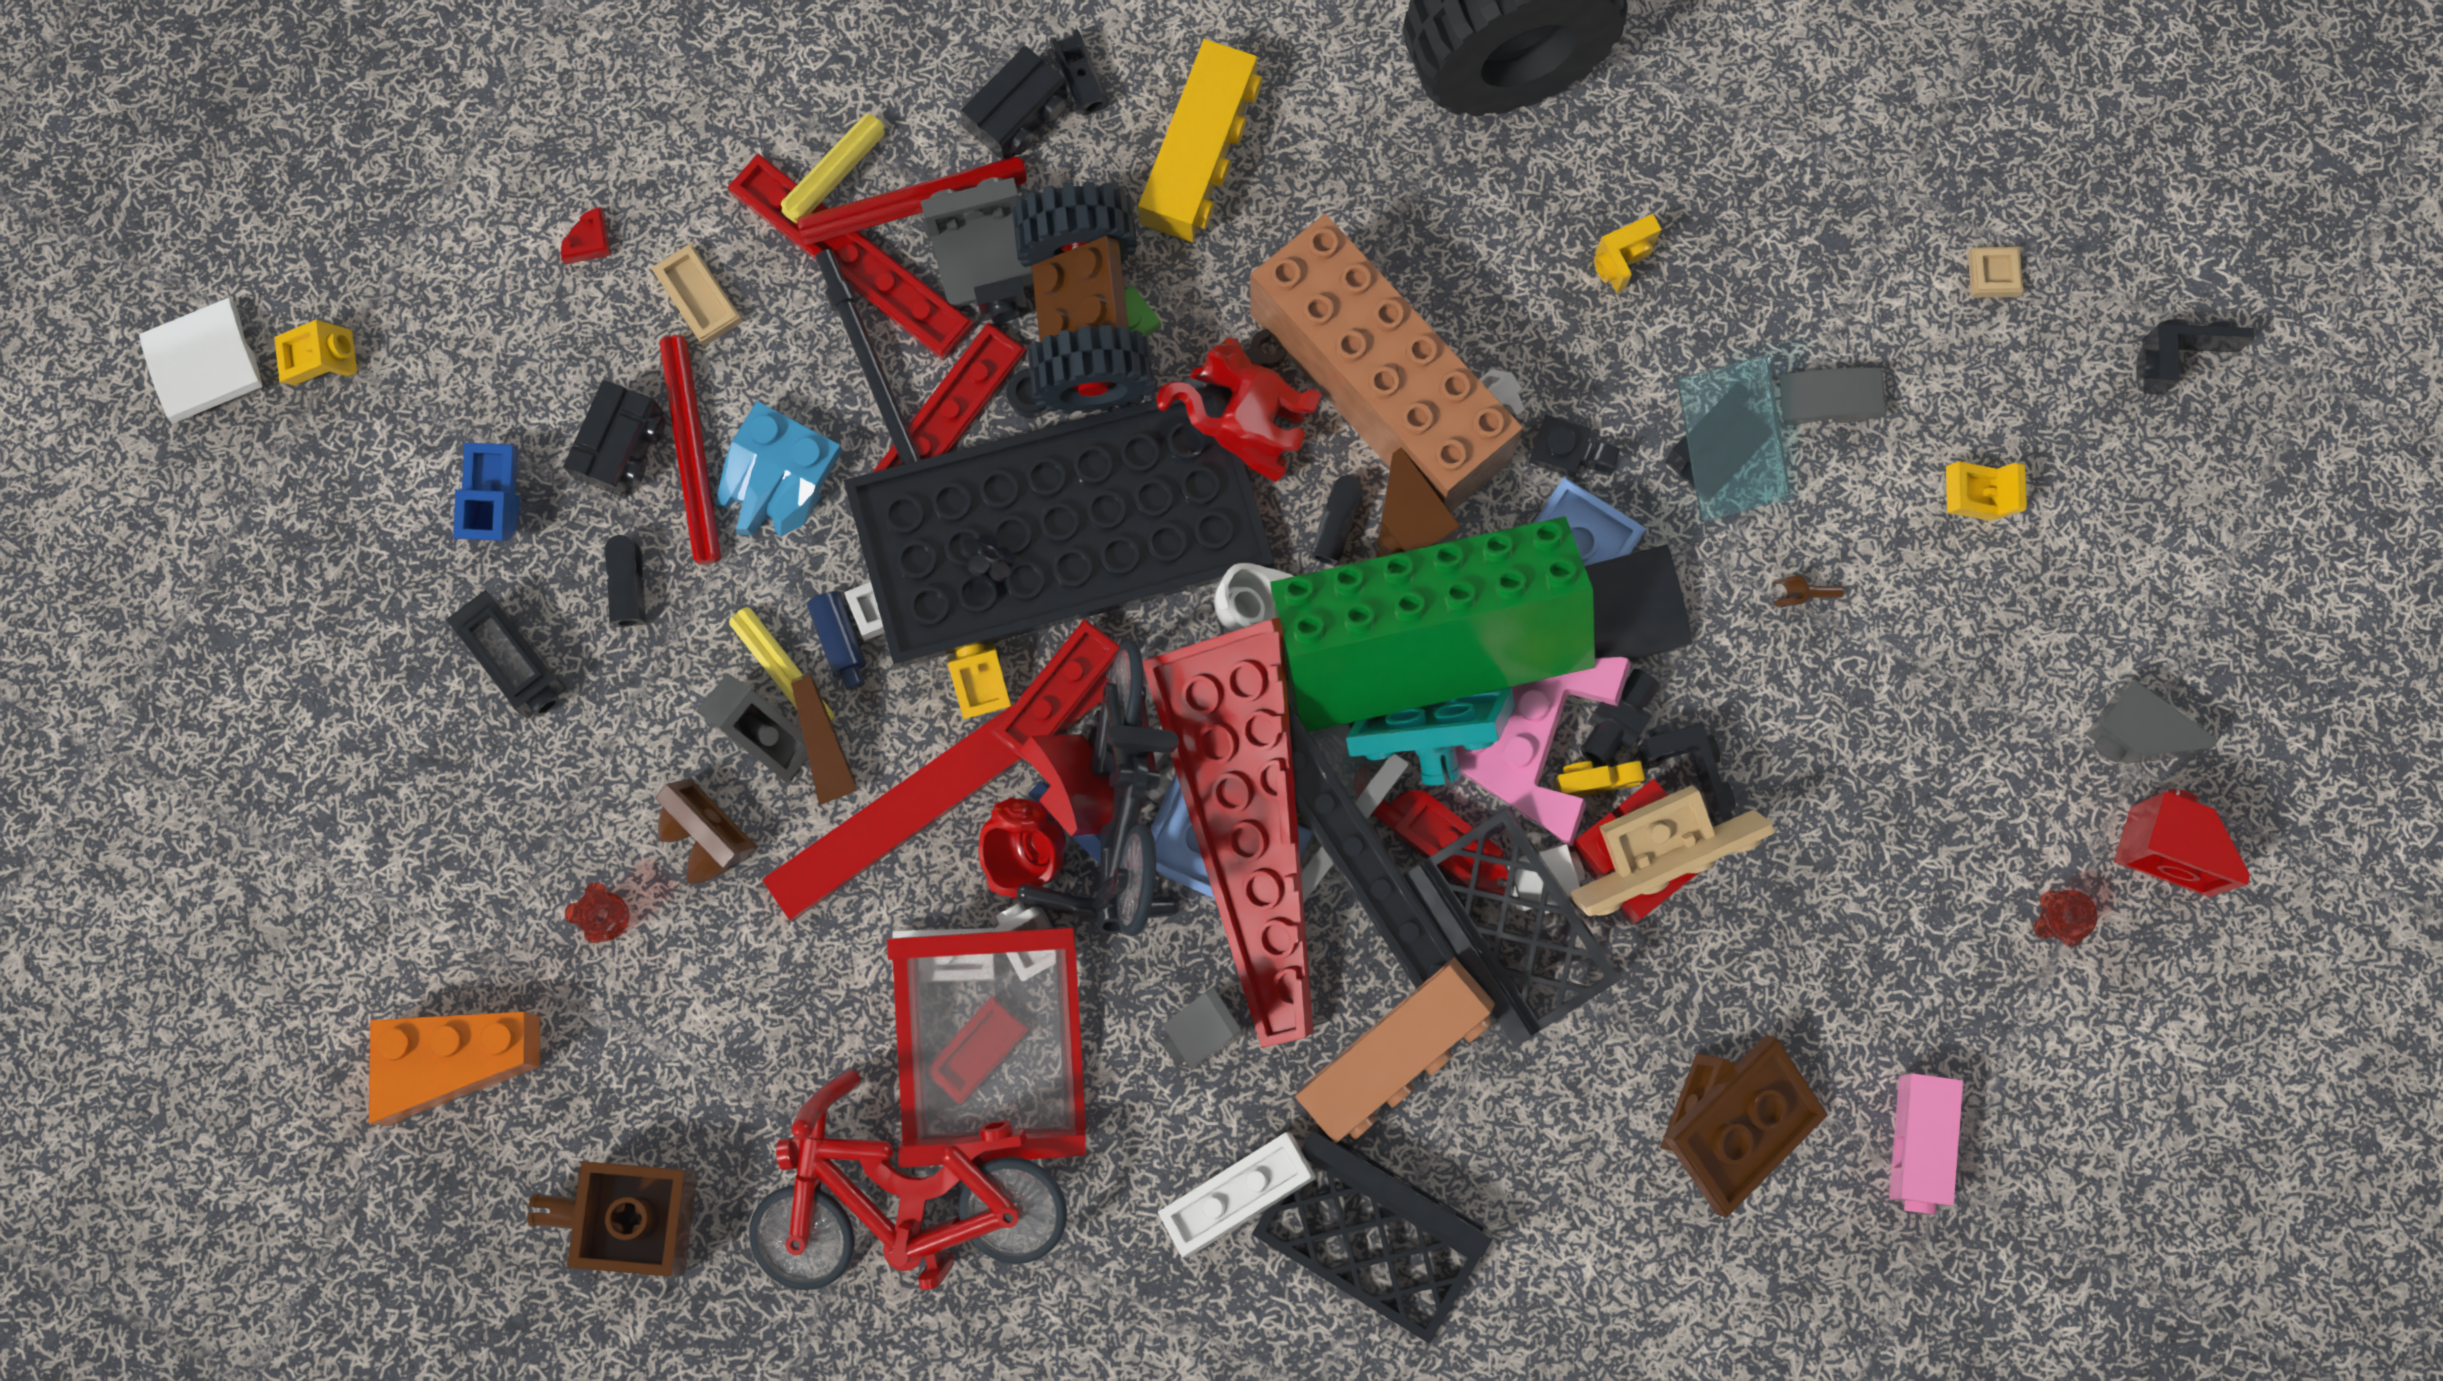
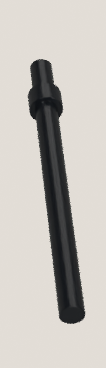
M833 250L821 251L815 258L828 287L825 290L826 297L832 311L838 312L901 463L904 465L919 461L921 458L857 309L856 304L859 299L852 282L845 280Z

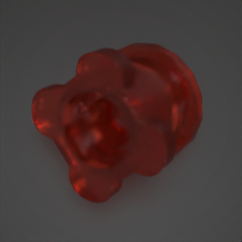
M597 882L589 884L585 889V895L577 903L569 904L564 913L566 921L571 924H577L583 930L585 939L594 944L618 938L627 928L630 918L629 909L624 900L614 893H608L605 885ZM606 908L607 917L602 923L598 924L597 915L602 909Z
M2079 891L2045 892L2039 899L2042 909L2039 919L2033 924V931L2040 939L2052 937L2061 940L2067 947L2077 946L2082 942L2083 938L2093 932L2097 924L2096 907L2087 895ZM2066 910H2068L2073 917L2072 923L2069 922L2066 918Z

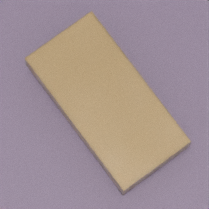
M692 243L651 267L703 347L743 323L742 318Z

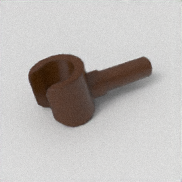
M1799 575L1776 579L1772 582L1773 585L1782 584L1788 593L1787 599L1773 601L1774 605L1780 608L1803 604L1807 599L1842 598L1844 594L1842 586H1814L1813 584H1808Z

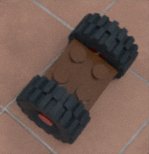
M1074 182L1063 183V188L1056 189L1052 185L1044 187L1041 194L1035 191L1027 194V200L1020 199L1016 202V207H1013L1012 212L1017 258L1024 267L1031 266L1040 342H1034L1031 345L1032 349H1028L1033 402H1036V406L1039 408L1046 407L1047 411L1055 412L1062 409V413L1072 414L1074 411H1081L1082 413H1091L1092 410L1098 409L1108 411L1112 410V407L1115 406L1124 408L1130 406V401L1140 402L1144 400V395L1149 396L1153 392L1152 389H1154L1149 341L1147 336H1142V332L1138 330L1129 332L1121 265L1122 262L1128 259V255H1133L1136 252L1137 247L1133 205L1130 194L1126 195L1125 190L1120 187L1113 190V185L1106 183L1095 187V182H1084L1082 186H1074Z

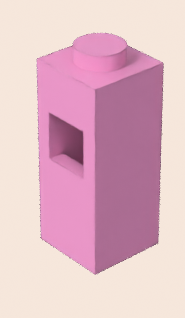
M1912 1073L1899 1076L1889 1199L1905 1201L1904 1211L1936 1215L1937 1205L1954 1206L1963 1080Z

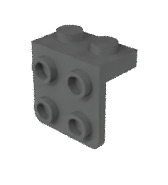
M997 177L989 178L978 183L977 187L962 191L954 189L941 190L934 193L930 199L920 201L946 299L954 307L977 303L974 287L1021 276L1024 291L1034 288L1031 266L1024 267L1017 258L1012 211L1013 207H1016V202L1019 201L1014 177L1005 180Z

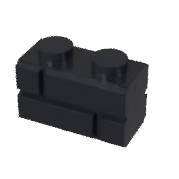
M1023 46L960 110L963 126L1001 160L1009 158L1013 153L1021 155L1033 143L1035 139L1034 132L1045 120L1049 123L1055 121L1067 106L1066 99L1068 98L1066 81L1062 75L1049 64H1045L1030 48Z
M602 380L563 468L575 480L626 498L630 487L637 488L644 477L646 462L643 461L649 445H656L664 433L666 420L662 417L664 411L656 400L632 390L629 391L622 386Z

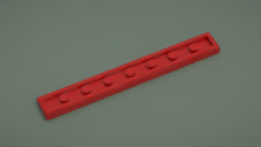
M1106 675L1057 735H1060L1102 705L1103 686L1105 682H1109ZM1013 705L762 879L763 883L787 918L793 922L1023 761V759L991 734Z

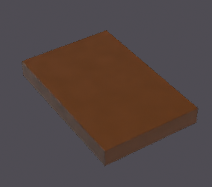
M1765 1035L1663 1138L1716 1215L1727 1218L1828 1114L1778 1038Z

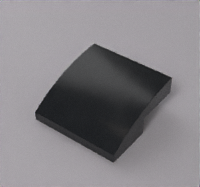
M1668 544L1585 566L1593 588L1595 659L1623 657L1629 659L1630 662L1692 645L1685 603Z

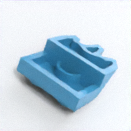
M756 401L729 447L715 506L728 508L735 502L742 504L736 534L752 536L766 518L769 517L773 520L775 532L782 537L806 523L821 498L820 488L843 450L834 441Z

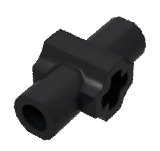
M1633 669L1626 679L1618 706L1600 702L1587 721L1594 728L1581 745V753L1600 766H1608L1621 746L1629 750L1654 714L1647 707L1660 689V683L1645 671Z

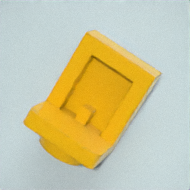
M1961 461L1947 465V513L1995 521L2025 511L2027 507L2025 465L2015 462L1997 469Z

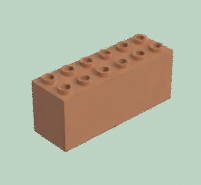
M1326 213L1250 274V315L1264 330L1268 329L1270 331L1271 338L1275 343L1286 351V355L1389 468L1393 452L1402 448L1450 513L1511 463L1523 427Z

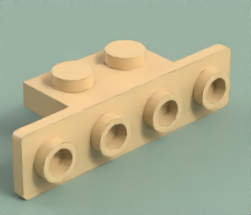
M1691 785L1600 826L1599 828L1616 872L1572 891L1571 895L1574 903L1588 916L1610 914L1618 910L1623 902L1640 894H1653L1663 890L1668 886L1670 880L1686 873L1705 871L1715 864V860L1732 852H1745L1756 848L1761 844L1763 838L1775 833L1773 824L1757 811L1751 810L1712 828L1700 791Z

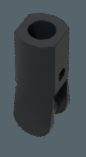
M1077 28L1073 29L1071 36L1059 41L1055 37L1049 39L1054 56L1081 115L1087 116L1106 108L1110 102L1079 30ZM1080 53L1082 59L1067 64L1065 58Z
M1344 475L1336 480L1308 556L1309 558L1330 566H1338L1353 523L1352 519L1362 495L1363 488L1358 478L1352 475Z
M624 535L612 536L607 541L604 550L607 575L609 576L607 579L609 623L615 627L646 624L644 582L642 580V550L636 543Z

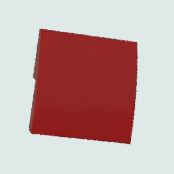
M1083 734L1030 736L1019 751L1051 785L1039 801L1070 836L1100 834L1102 826L1108 823L1112 817L1114 787H1109V778L1098 777L1091 772L1090 764L1093 748Z

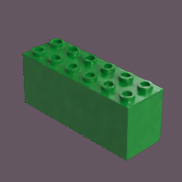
M1566 516L1270 582L1275 616L1280 618L1282 625L1285 668L1297 715L1308 732L1595 668L1593 588Z

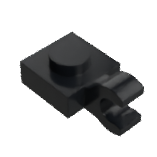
M1545 414L1529 463L1572 478L1576 477L1579 465L1612 476L1620 448L1606 443H1589L1587 441L1591 432L1590 428Z

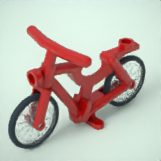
M847 1070L822 1086L799 1109L791 1127L792 1134L796 1138L778 1140L776 1145L778 1165L781 1170L797 1168L795 1185L780 1188L766 1196L754 1211L749 1228V1240L753 1255L762 1270L776 1282L798 1290H814L833 1283L845 1272L850 1264L854 1252L855 1237L852 1223L846 1211L833 1197L821 1191V1184L823 1182L884 1244V1258L894 1269L911 1271L925 1257L926 1267L919 1275L918 1282L921 1290H930L942 1283L954 1265L953 1254L951 1252L941 1253V1250L969 1240L985 1255L1005 1263L1023 1264L1042 1258L1058 1244L1064 1233L1067 1222V1205L1062 1189L1057 1181L1038 1164L1017 1157H1002L985 1162L979 1156V1154L988 1150L1018 1147L1024 1144L1027 1139L1025 1129L1012 1131L1011 1122L1007 1120L994 1121L980 1127L981 1135L950 1140L941 1154L944 1166L937 1173L924 1178L908 1177L892 1168L888 1160L893 1155V1147L887 1141L827 1138L825 1127L828 1109L860 1084L859 1074L855 1070ZM831 1159L860 1161L866 1176L885 1191L900 1197L896 1226ZM961 1180L964 1186L959 1199L960 1216L922 1229L927 1200L945 1194Z

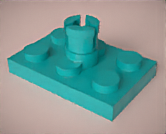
M1512 687L1356 721L1346 737L1349 757L1366 755V758L1369 760H1382L1395 755L1396 752L1415 750V753L1419 755L1422 783L1430 786L1444 785L1445 779L1443 774H1447L1448 780L1454 782L1462 776L1461 767L1457 760L1456 746L1464 745L1467 750H1480L1488 748L1500 740L1515 707Z

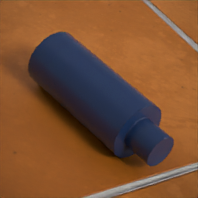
M826 592L810 599L806 605L833 677L842 676L848 691L862 687L865 682L860 670L866 666V661L840 592Z

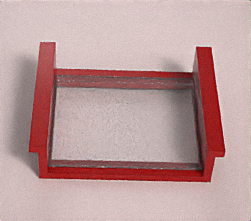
M1074 927L887 938L888 960L893 962L902 1141L898 1146L899 1168L944 1165L941 1154L950 1140L981 1135L980 1127L1000 1120L1010 1121L1012 1131L1025 1129L1027 1139L1022 1146L988 1150L979 1154L985 1162L1002 1157H1017L1030 1160L1086 1156V1119Z

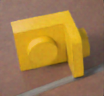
M1654 214L1601 237L1595 252L1594 265L1601 280L1604 283L1610 281L1616 293L1624 290L1631 278V271L1624 259H1626L1628 264H1633L1646 258L1654 251L1653 246L1662 231Z
M313 320L274 337L279 381L295 386L327 372L344 376H351L357 373L353 333L350 329L320 320Z
M995 643L970 645L947 656L949 671L963 719L1011 707Z

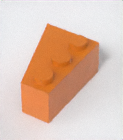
M527 1012L370 1020L369 1124L390 1126L430 1108H436L476 1090H482L540 1067V1016Z

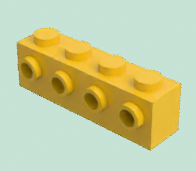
M1203 39L1138 204L1140 225L1190 242L1194 241L1199 227L1207 228L1214 209V202L1210 201L1215 185L1219 187L1224 185L1229 172L1231 160L1226 158L1231 144L1239 145L1244 134L1247 118L1242 117L1246 104L1247 102L1255 104L1261 89L1263 77L1257 75V56Z

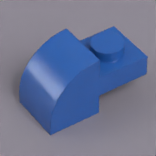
M464 443L462 490L455 489L454 539L509 541L512 538L518 524L521 496L516 495L518 446Z

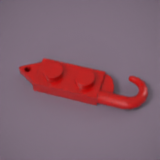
M1364 763L1354 775L1353 790L1356 799L1359 798L1368 786L1371 774L1374 773V770ZM1408 791L1398 796L1391 804L1383 799L1372 813V815L1392 829L1397 837L1426 859L1474 829L1426 791ZM1486 838L1484 853L1504 857V851ZM1478 839L1465 846L1464 849L1476 851ZM1453 854L1439 863L1445 874L1458 884L1470 885L1474 858ZM1482 860L1477 888L1504 894L1506 885L1503 887L1499 886L1498 882L1502 880L1507 883L1508 872L1505 865Z

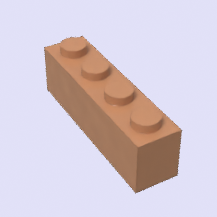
M1453 957L1307 1081L1295 1095V1098L1334 1143L1339 1142L1347 1134L1355 1140L1375 1123L1376 1119L1372 1115L1375 1110L1385 1102L1393 1108L1414 1090L1415 1087L1410 1081L1425 1069L1431 1076L1453 1057V1054L1448 1050L1462 1037L1470 1043L1481 1035L1492 1024L1487 1016L1491 1014L1495 1003L1460 962Z

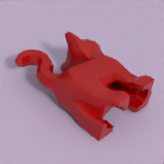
M1227 338L1220 345L1210 350L1202 367L1193 369L1189 376L1194 380L1231 389L1233 392L1222 415L1218 418L1209 417L1206 414L1201 395L1191 385L1180 381L1168 382L1159 389L1156 397L1158 409L1164 412L1170 408L1175 400H1182L1186 404L1188 416L1195 428L1205 435L1214 437L1220 446L1236 454L1251 469L1277 482L1287 469L1285 468L1287 460L1279 455L1284 450L1298 451L1306 432L1298 427H1293L1289 430L1278 427L1274 423L1275 416L1284 418L1290 423L1300 425L1306 413L1312 414L1315 412L1322 393L1313 389L1304 393L1294 390L1274 370L1253 363L1242 350L1237 339Z

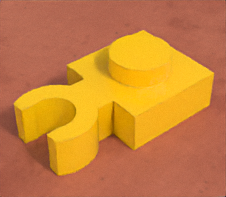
M1585 761L1563 767L1564 774L1556 777L1553 787L1554 791L1581 798L1606 793V791L1640 786V782L1645 781L1641 761L1629 762L1609 768L1608 766L1594 768L1592 761Z

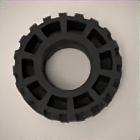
M1410 0L1403 24L1404 42L1421 85L1430 100L1441 108H1445L1450 113L1457 115L1467 113L1473 117L1484 116L1489 113L1498 115L1511 112L1515 108L1528 107L1539 103V100L1564 91L1568 88V85L1578 79H1583L1591 73L1595 65L1600 61H1604L1610 55L1614 43H1618L1621 39L1624 25L1626 24L1628 3L1626 0Z

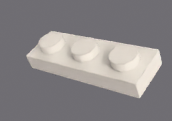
M1285 1132L1158 1211V1214L1181 1257L1188 1258L1316 1179V1176L1292 1133Z

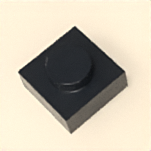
M1021 276L974 287L982 321L991 319L995 323H1004L1017 318L1020 314L1019 312L1028 310Z

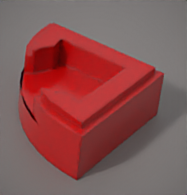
M598 207L582 214L579 217L580 221L574 225L568 236L564 237L562 241L561 260L564 264L611 256L603 209Z

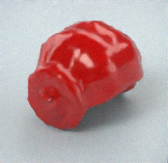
M1010 797L994 804L991 818L981 828L978 848L980 865L986 875L987 886L992 892L1002 896L1017 898L1016 892L1020 885L1029 883L1042 887L1052 882L1061 871L1065 861L1066 835L1062 826L1048 816V812L1042 803L1024 798L1015 799Z

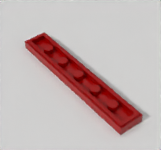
M758 153L727 187L729 192L814 260H816L815 256L819 252L832 249L845 280L852 282L855 292L944 361L974 327L973 321L858 231L809 245L804 244L797 223L787 218L781 211L782 200L798 184ZM820 203L810 214L829 208Z

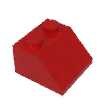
M2169 789L2168 792L2164 791L2130 807L2113 861L2114 863L2207 897L2246 886L2250 879V873L2216 810L2198 803V796L2184 790Z

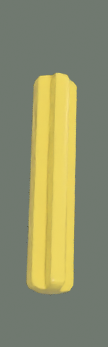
M870 113L863 115L782 200L781 211L794 223H797L799 217L810 214L884 136L885 131L882 121Z
M748 607L741 609L730 618V626L797 710L791 682L793 679L803 676V674L752 609ZM823 701L828 712V715L830 717V720L832 721V719L834 718V713Z

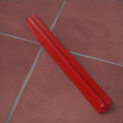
M1014 156L801 216L797 219L798 230L804 244H813L922 213L920 201L930 199L934 193L941 190L954 189L962 191L977 187L981 181L995 177L1004 180L1014 177L1016 186L1024 184L1027 181L1026 168L1021 157Z
M683 335L666 336L660 340L659 345L692 555L697 564L707 565L720 561L721 551L688 344Z

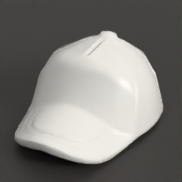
M1252 563L1234 564L1223 576L1215 591L1214 605L1219 621L1233 632L1276 618L1270 582L1294 576Z

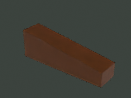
M810 672L793 679L791 685L820 806L857 791L858 786L812 673Z

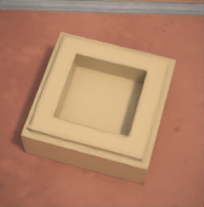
M1978 247L1970 249L1968 261L1971 298L2019 297L2023 293L2020 247Z

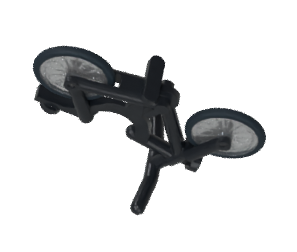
M1127 641L1119 647L1116 653L1109 682H1105L1103 686L1102 708L1097 710L1094 715L1095 727L1091 730L1088 737V742L1093 748L1090 764L1091 772L1095 776L1109 778V787H1114L1112 817L1108 823L1102 826L1100 832V887L1096 898L1074 896L1029 883L1020 885L1016 893L1019 901L1071 916L1097 918V928L1102 933L1118 934L1124 932L1128 936H1136L1143 930L1148 918L1173 916L1179 911V902L1174 897L1153 898L1154 892H1157L1159 886V873L1156 871L1155 841L1150 828L1144 824H1138L1145 791L1158 789L1160 783V770L1156 769L1154 752H1174L1179 744V737L1173 731L1149 727L1145 703L1146 687L1143 686L1142 654L1135 642Z

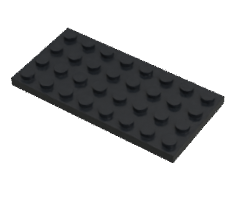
M1210 385L1195 389L1202 397L1206 414L1209 417H1220L1227 407L1221 387ZM1180 399L1175 400L1170 408L1164 412L1158 409L1157 400H1152L843 480L895 669L956 653L958 650L970 645H985L1217 583L1221 581L1228 569L1234 564L1252 563L1266 568H1273L1274 559L1244 461L1236 454L1220 446L1214 437L1205 435L1191 424L1186 404ZM986 534L998 540L999 546L997 548L1006 547L1014 553L1016 561L1010 567L1011 572L1008 579L1003 582H997L990 577L988 571L982 577H977L969 572L966 565L970 559L963 556L960 552V547L964 540H978L980 535Z

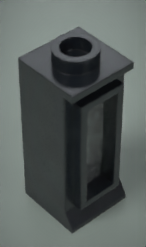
M486 589L446 619L447 623L465 643L511 703L515 711L529 719L532 715L538 717L548 713L559 703L560 698L558 696L567 689L501 602Z

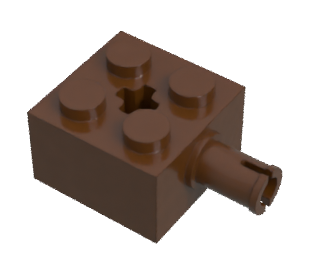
M581 1161L577 1197L533 1193L528 1207L550 1209V1213L528 1212V1225L530 1227L544 1226L572 1229L567 1268L668 1277L685 1275L698 1171ZM636 1211V1213L641 1214V1224L634 1226L632 1223H627V1212Z

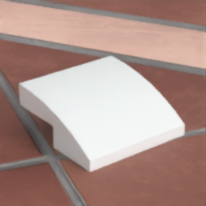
M230 298L139 334L144 357L164 412L172 424L263 387L254 352L245 341L238 310Z

